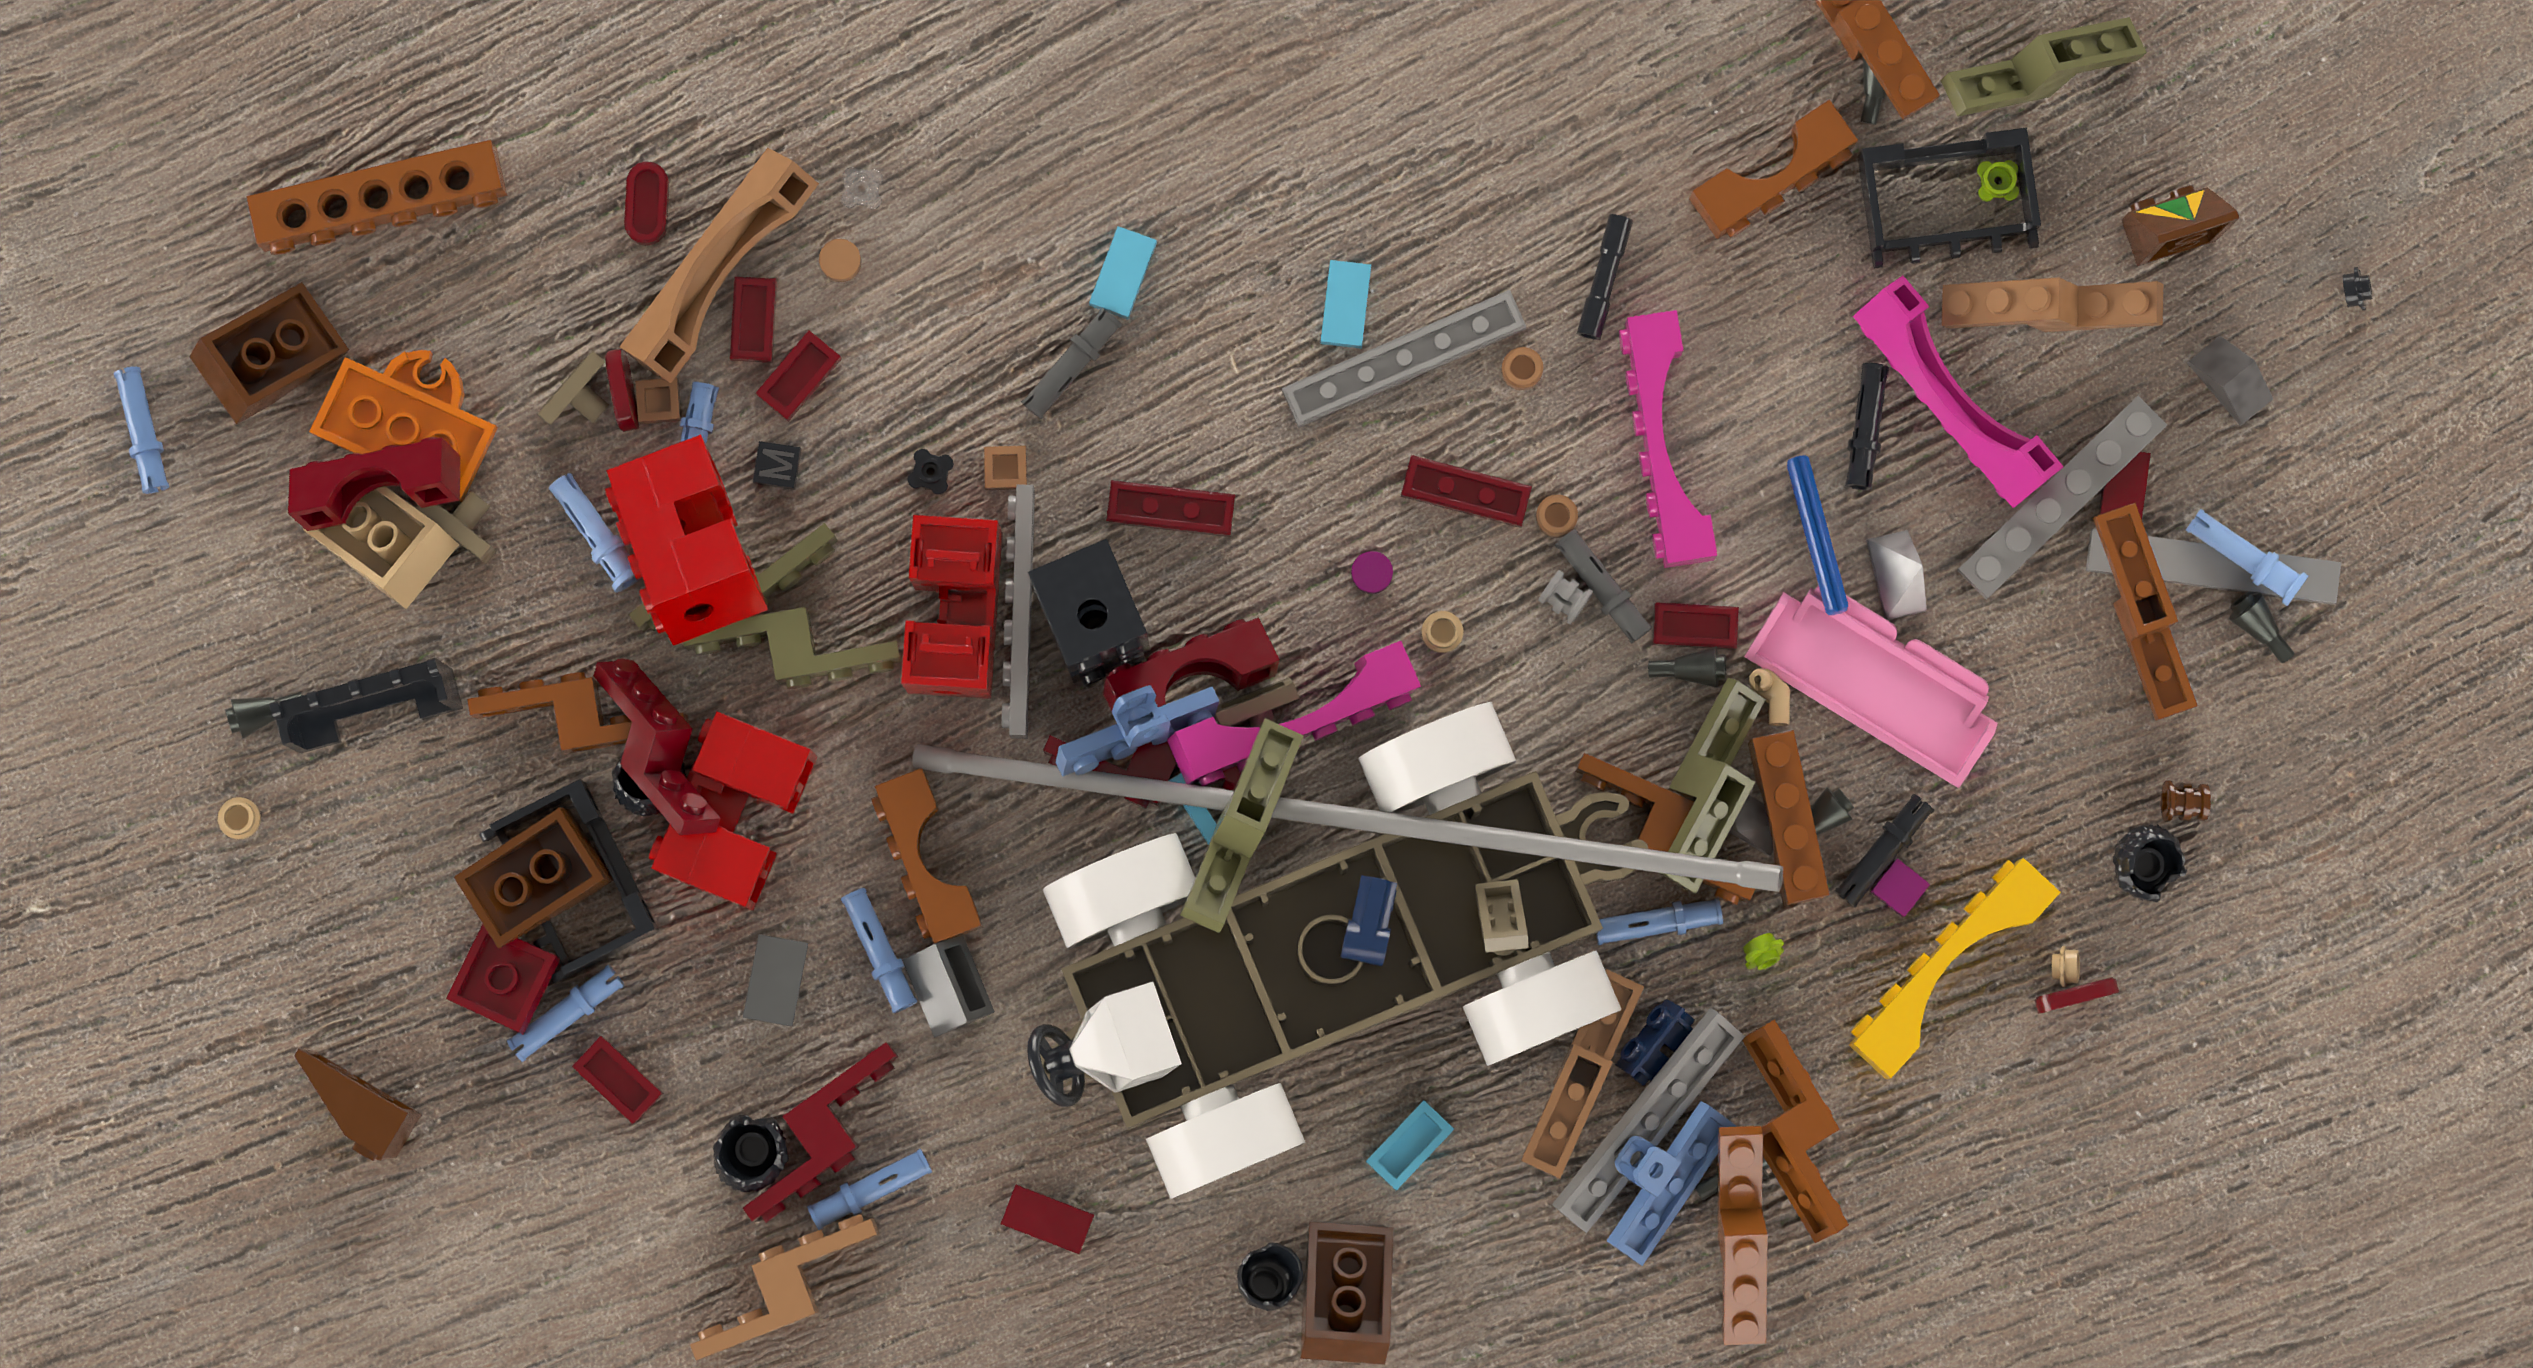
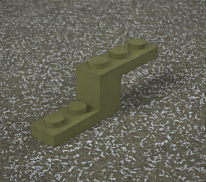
M2130 17L2038 35L2011 60L1949 72L1940 81L1958 117L2049 98L2077 73L2135 62L2147 52Z
M825 523L758 575L755 571L766 605L770 603L767 597L778 588L784 592L794 586L802 578L800 571L813 562L817 566L835 552L832 546L838 540ZM643 603L628 614L643 632L648 628L656 631L651 614L647 613Z
M806 607L748 617L683 642L684 647L688 651L695 649L696 655H707L721 651V644L736 642L737 648L751 647L761 644V637L768 636L775 680L779 684L786 683L787 689L812 685L811 678L828 676L829 682L846 680L853 677L852 671L869 668L870 674L884 673L894 670L893 663L903 662L900 645L897 641L816 655L809 611Z
M1727 678L1669 786L1676 793L1694 801V804L1668 852L1715 858L1755 784L1754 781L1732 768L1731 764L1766 699L1737 680ZM1660 873L1685 890L1695 894L1704 880Z
M1266 718L1264 719L1236 788L1218 820L1180 916L1220 933L1250 858L1266 832L1303 735Z

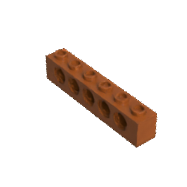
M491 140L246 197L257 245L264 252L270 251L271 255H281L294 251L297 244L311 241V245L314 246L325 245L336 241V235L349 232L352 233V236L368 235L377 231L376 226L392 223L394 227L407 226L417 222L418 216L433 213V217L450 216L458 212L457 207L473 204L475 208L488 207L497 204L499 197L508 195L497 148ZM459 172L468 173L469 182L466 187L461 190L450 188V180L455 174ZM417 182H427L429 185L427 194L421 199H411L409 196L411 187ZM375 192H387L388 200L383 207L379 209L369 207V199ZM339 200L346 201L347 210L345 214L339 218H330L328 215L330 206ZM296 210H305L307 216L304 224L297 228L289 227L288 218L291 213Z

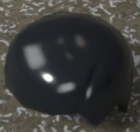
M1270 1242L1260 1249L1250 1251L1242 1260V1264L1237 1272L1239 1293L1249 1305L1266 1311L1280 1309L1292 1302L1304 1278L1302 1262L1291 1248L1274 1242Z

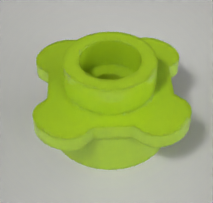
M2011 160L1995 162L1993 164L1989 161L1981 162L1977 168V174L1981 177V187L1978 190L1980 199L1985 202H1990L1993 198H2004L2007 201L2016 199L2019 195V188L2016 186L2017 164ZM1996 177L2001 178L2002 183L1997 185L1994 182V179Z
M1766 933L1749 941L1743 947V951L1746 954V968L1753 969L1757 967L1758 970H1763L1776 964L1781 959L1780 955L1784 952L1782 947L1784 945L1783 940H1776L1772 933Z

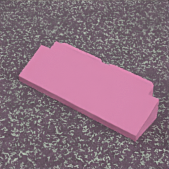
M1819 585L1815 590L1810 588L1802 603L1783 592L1744 657L1763 669L1771 670L1792 687L1947 782L1960 788L1994 736L1998 724L1981 713L1989 699V696H1987L1989 690L1988 683L1983 678L1920 640H1911L1906 645L1897 641V628L1893 623L1847 595V611L1837 615H1828L1825 611Z

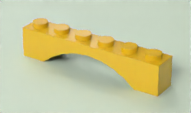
M2024 858L2017 860L2014 864L2007 860L1992 876V879L1996 882L1992 889L1986 895L1980 890L1965 905L1963 909L1968 915L1957 926L1953 921L1950 922L1936 937L1935 940L1940 944L1930 956L1923 952L1910 965L1907 971L1912 976L1902 987L1895 983L1880 998L1879 1002L1884 1007L1874 1018L1866 1014L1851 1030L1850 1033L1855 1038L1849 1046L1885 1079L1892 1078L1920 1047L1921 1023L1926 1003L1937 980L1949 964L1968 946L1991 933L2005 928L2032 924L2061 893Z

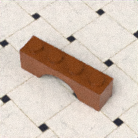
M1830 99L1795 122L1791 130L1793 138L1792 160L1781 172L1764 179H1749L1737 175L1726 168L1692 191L1689 200L1716 239H1719L1726 233L1730 238L1735 237L1751 225L1748 218L1760 210L1764 215L1771 213L1785 202L1782 197L1793 188H1796L1798 192L1805 190L1819 179L1816 174L1828 165L1834 170L1853 156L1850 150L1854 148L1858 139Z
M1794 730L1753 738L1748 742L1756 784L1760 789L1768 816L1774 849V865L1783 866V881L1780 889L1783 906L1825 898L1830 894Z
M920 768L876 785L875 789L878 796L871 798L879 821L887 820L893 835L886 837L894 861L903 860L907 875L901 876V880L909 900L917 898L922 914L915 917L924 940L932 937L934 944L984 928L969 888L967 886L950 885L937 880L928 872L922 861L920 840L923 830L928 821L939 811L925 771Z

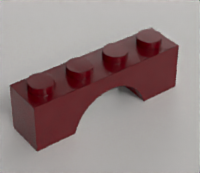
M427 437L417 443L402 446L389 445L379 451L364 454L351 453L345 455L344 458L326 462H309L306 466L289 469L288 514L306 531L342 525L346 523L351 510L363 496L384 486H400L421 508L460 500L461 456L442 437Z
M1259 617L1247 622L1244 619H1239L1225 626L1222 632L1208 637L1207 634H1201L1187 641L1184 647L1171 652L1169 649H1162L1150 655L1147 661L1135 666L1124 664L1113 669L1109 676L1106 677L1103 695L1112 711L1114 703L1120 696L1151 685L1156 694L1155 702L1157 707L1166 705L1165 696L1173 685L1186 677L1194 675L1218 677L1229 683L1237 691L1275 677L1280 659Z

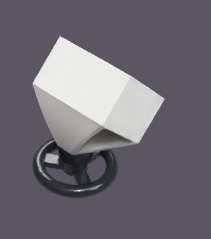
M1153 982L1101 999L1086 1012L1074 1040L1071 1041L1060 1028L1050 1024H1043L1032 1031L1027 1045L1028 1062L1037 1086L1051 1102L1061 1107L1073 1106L1081 1099L1085 1088L1084 1073L1116 1093L1162 1078L1181 1065ZM1045 1037L1053 1039L1059 1046L1051 1048ZM1041 1056L1046 1061V1066L1050 1073V1080L1048 1079L1043 1068ZM1072 1078L1071 1090L1068 1094H1064L1063 1081Z

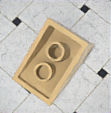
M386 486L377 488L363 496L351 510L345 524L312 531L303 529L405 609L410 606L459 546L437 523Z

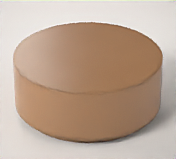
M834 239L826 243L819 255V264L823 273L829 279L836 282H846L853 279L860 271L861 255L858 248L852 242L846 239Z
M1527 347L1515 348L1507 353L1501 366L1502 377L1507 385L1513 389H1531L1542 377L1543 361L1533 349Z
M1563 495L1546 497L1539 504L1536 511V523L1539 529L1545 535L1553 538L1564 537L1571 532L1578 520L1576 505L1571 499Z

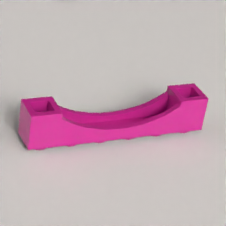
M1902 275L1882 289L1852 317L1858 322L1864 335L1873 340L1887 357L1890 366L1898 371L1914 389L1917 398L1925 403L1940 420L1943 429L1952 435L1966 451L1969 460L1976 467L1980 468L1992 482L1998 495L2007 500L2012 508H2014L2064 466L2038 435L2029 439L2006 428L1986 414L1960 388L1944 365L1931 338L1924 312L1929 308L1928 304Z
M1677 310L1627 317L1624 324L1625 329L1619 330V341L1622 355L1629 354L1632 370L1625 372L1629 396L1636 395L1638 411L1632 412L1635 435H1643L1645 452H1639V462L1642 477L1649 476L1652 492L1646 493V505L1649 518L1656 517L1659 533L1652 534L1656 559L1663 558L1664 568L1714 561L1717 557L1711 514L1702 516L1684 493L1671 466L1664 440L1662 401L1665 380L1672 359L1680 358L1684 351Z
M1402 641L1366 654L1354 663L1357 670L1356 674L1343 691L1331 702L1303 717L1279 725L1303 735V738L1312 735L1314 740L1318 741L1338 732L1336 725L1344 721L1350 720L1352 726L1373 718L1375 716L1373 710L1387 704L1389 711L1410 703L1412 701L1410 694L1420 688L1421 685ZM1213 716L1176 731L1167 741L1185 783L1193 784L1199 781L1201 786L1206 787L1224 779L1223 771L1237 766L1239 771L1242 772L1260 727L1241 728L1219 725Z

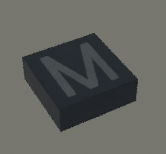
M759 441L753 483L795 490L801 447Z

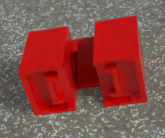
M701 434L606 470L611 487L605 488V493L613 512L617 514L619 521L616 522L624 545H632L634 554L627 557L636 580L640 578L644 580L646 588L639 590L647 613L651 614L658 634L666 632L672 645L675 646L768 610L749 556H746L734 527H737L738 523L721 475Z
M913 515L909 580L915 590L939 591L940 608L937 623L905 621L901 684L908 694L991 699L1003 537L998 520Z
M716 711L713 720L707 718L701 728L698 742L702 743V747L690 769L687 779L720 817L717 831L679 835L669 824L665 836L658 835L655 839L649 859L654 861L651 869L660 874L754 911L778 853L770 850V847L734 832L749 797L794 814L818 756L809 748Z

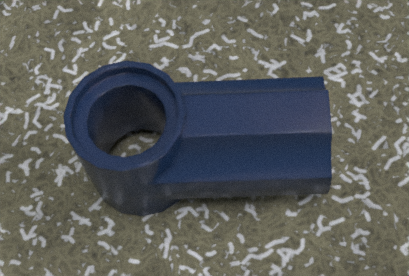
M1361 875L1352 920H1348L1341 952L1342 958L1383 966L1391 928H1388L1391 912L1393 911L1397 883Z

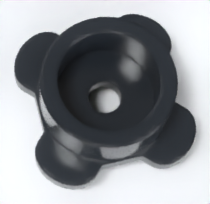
M2354 267V273L2342 276L2347 307L2359 306L2363 311L2366 310L2365 300L2373 299L2369 275L2362 276L2359 268Z
M927 449L917 450L913 456L915 460L913 472L907 478L909 485L914 489L922 487L932 490L936 495L945 493L948 489L946 482L948 472L954 467L953 459L947 454L936 456L930 454ZM929 468L935 470V473L931 476L927 474V469Z

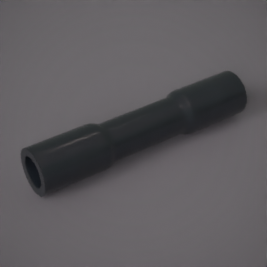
M1609 214L1600 246V258L1590 294L1586 298L1577 330L1579 336L1592 340H1601L1620 260L1624 256L1633 220L1630 218Z

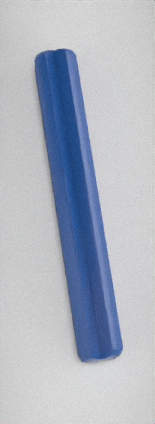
M1806 455L1793 457L1788 460L1787 469L1825 611L1828 615L1841 614L1847 611L1848 601L1810 460Z

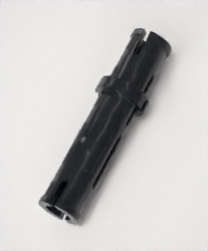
M1862 364L1853 437L1848 440L1847 449L1850 451V462L1845 482L1846 487H1852V489L1872 490L1876 454H1880L1881 444L1878 443L1879 428L1889 367L1883 366V364Z
M1916 794L1911 796V799L1892 822L1887 821L1884 824L1882 835L1842 884L1835 889L1834 892L1843 900L1846 898L1847 903L1852 907H1857L1858 902L1903 847L1908 848L1913 843L1911 837L1928 816L1935 811L1927 802L1923 803L1921 801L1922 798Z

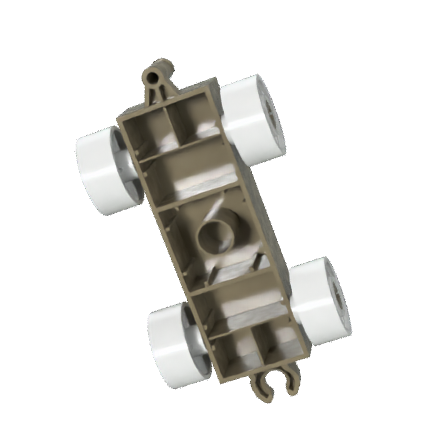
M1492 702L1467 708L1421 726L1366 752L1358 758L1377 805L1382 812L1399 814L1425 804L1429 816L1424 818L1586 840V830L1590 823L1599 818L1613 819L1619 817L1629 808V801L1624 795L1601 792L1587 795L1575 803L1569 811L1555 816L1536 771L1482 793L1478 781L1516 763ZM1174 833L1162 836L1090 864L1043 888L1067 949L1079 947L1109 935L1114 945L1110 949L1061 969L1082 1018L1066 1035L1071 1041L1074 1040L1086 1012L1104 997L1149 982L1154 983L1181 1065L1162 1078L1116 1093L1112 1091L1128 1129L1179 1108L1182 1109L1186 1119L1185 1122L1146 1139L1170 1199L1305 1143L1281 1083L1239 1099L1234 1085L1495 976H1498L1503 989L1463 1006L1487 1066L1622 1010L1597 950L1558 966H1555L1550 953L1595 935L1603 929L1585 886L1595 882L1607 883L1620 880L1636 869L1383 834L1235 896L1225 924L1220 933L1185 917L1166 924L1162 913L1186 902L1195 876L1178 835ZM1639 839L1623 845L1648 849L1646 842ZM1361 875L1397 883L1393 911L1391 912L1388 928H1391L1383 966L1341 957L1348 920H1352ZM1518 879L1529 948L1516 949L1509 955L1485 952L1475 884ZM1056 1043L1054 1046H1051V1048L1057 1047L1059 1045ZM1041 1056L1043 1068L1048 1079L1050 1080V1073L1047 1069L1046 1061ZM1084 1073L1085 1079H1094L1088 1074ZM1072 1078L1063 1081V1088L1072 1083Z

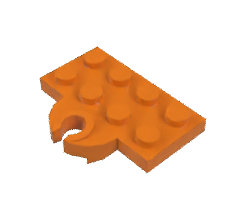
M404 351L391 360L383 374L345 357L309 432L347 451L360 454L379 451L389 445L402 446L417 443L427 437H442L461 456L460 500L458 501L462 502L498 427L461 410L464 388L462 378L454 365L444 358L440 364L442 371L440 379L434 384L427 385L422 383L420 372L425 365L432 361L433 353L431 351Z

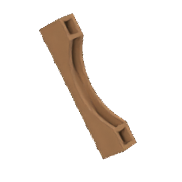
M767 147L622 342L620 348L644 368L671 384L695 352L698 334L705 314L727 275L757 242L781 224L795 217L819 183L794 161Z

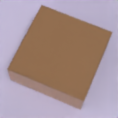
M677 377L671 384L664 379L635 381L638 422L640 424L681 421L680 390Z
M1026 446L984 447L985 490H1015L1016 484L1027 485Z

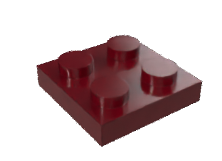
M482 923L446 999L524 1035L560 958L518 938L498 948Z

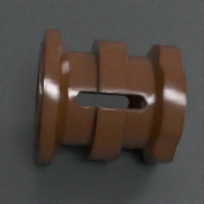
M2166 780L2162 786L2160 801L2163 821L2170 822L2173 816H2178L2179 820L2190 821L2192 817H2196L2198 821L2207 820L2211 808V793L2208 784H2200L2197 788H2194L2191 783H2181L2179 787H2174L2172 781Z

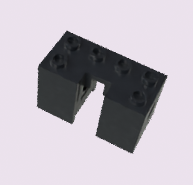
M1107 538L1028 572L1035 594L1073 683L1082 680L1083 685L1087 686L1106 678L1105 670L1119 664L1135 666L1146 660L1144 657L1145 653L1151 651L1148 634ZM1099 618L1106 621L1103 626L1097 629H1087L1084 627L1092 619Z

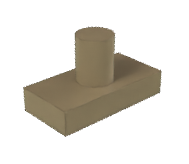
M590 351L536 414L547 424L551 425L570 403L589 421L594 423L609 404L586 384L602 367L605 361L594 351Z
M470 491L452 515L439 505L421 508L417 504L415 507L437 523L456 542L483 563L487 564L496 553V550L472 531L491 507L472 491Z
M1288 677L1219 704L1215 717L1218 724L1230 726L1245 719H1249L1252 728L1260 727L1265 718L1277 723L1272 709L1299 699V695L1294 682Z
M1518 879L1475 884L1485 952L1509 955L1516 949L1529 948Z

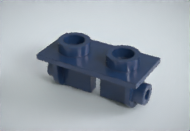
M1665 999L1661 1005L1656 1006L1649 1013L1646 1020L1647 1024L1637 1037L1625 1044L1621 1051V1057L1615 1066L1632 1075L1631 1078L1644 1087L1648 1081L1651 1082L1669 1060L1667 1056L1659 1051L1661 1047L1666 1045L1675 1052L1693 1030L1691 1025L1695 1022V1019L1686 1013L1684 1008Z

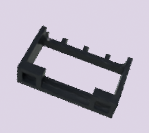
M2027 128L1987 132L1981 140L1904 149L1903 143L1862 148L1857 156L1874 269L1883 268L1882 252L1908 249L1910 263L1914 264L1920 263V247L1949 244L1951 258L1954 259L1961 258L1960 242L1990 239L1992 253H2001V237L2027 234V242L2030 249L2039 247L2037 230L2041 226ZM2015 153L2025 223L1897 240H1884L1874 171Z
M431 658L425 662L404 668L391 669L386 673L360 680L355 679L348 681L346 684L308 692L306 695L288 700L270 703V710L274 720L277 722L282 745L302 754L342 743L337 720L413 699L416 701L418 713L422 720L461 710L463 706L453 669L437 658Z
M581 779L489 824L491 828L479 834L482 842L490 841L497 836L503 845L511 840L507 833L508 830L571 799L583 824L587 826L622 896L621 900L636 929L572 962L551 920L542 924L547 935L534 941L533 944L540 949L552 944L557 956L560 958L562 967H560L561 970L553 973L551 977L553 984L660 931L586 782Z

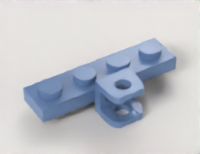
M1151 685L1120 696L1114 703L1112 710L1117 724L1059 746L1055 763L1062 777L1073 772L1076 775L1088 773L1095 769L1099 762L1111 757L1115 760L1126 758L1133 754L1137 747L1152 742L1153 745L1164 743L1176 731L1215 716L1219 699L1213 687L1201 690L1161 707H1157L1155 702L1156 694Z
M1700 1101L1667 1152L1642 1137H1630L1615 1159V1167L1624 1177L1642 1189L1607 1239V1242L1643 1266L1717 1156L1718 1127H1736V1125L1711 1106ZM1640 1151L1639 1161L1631 1165L1630 1158L1632 1154Z

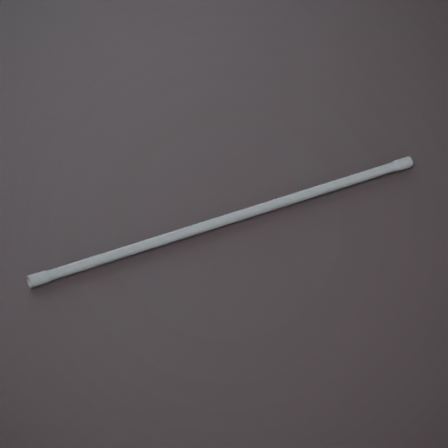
M923 744L916 745L912 759L914 769L922 768L927 771L948 774L956 772L1215 810H1224L1234 792L1233 790L1099 771H1090L1082 775H1076L1073 772L1062 777L1056 765L964 753L951 748ZM1279 797L1272 814V818L1735 883L1742 887L1776 892L1780 891L1783 881V866L1752 861L1736 862Z

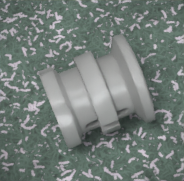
M1558 570L1542 592L1538 601L1542 604L1548 602L1553 605L1552 611L1557 614L1560 612L1568 616L1567 623L1571 625L1591 598L1593 590L1582 591L1578 588V582L1573 579L1571 582L1563 578L1564 573Z

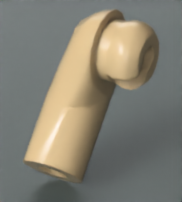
M1769 669L1754 670L1749 676V685L1754 692L1765 698V701L1769 704V725L1789 726V686Z

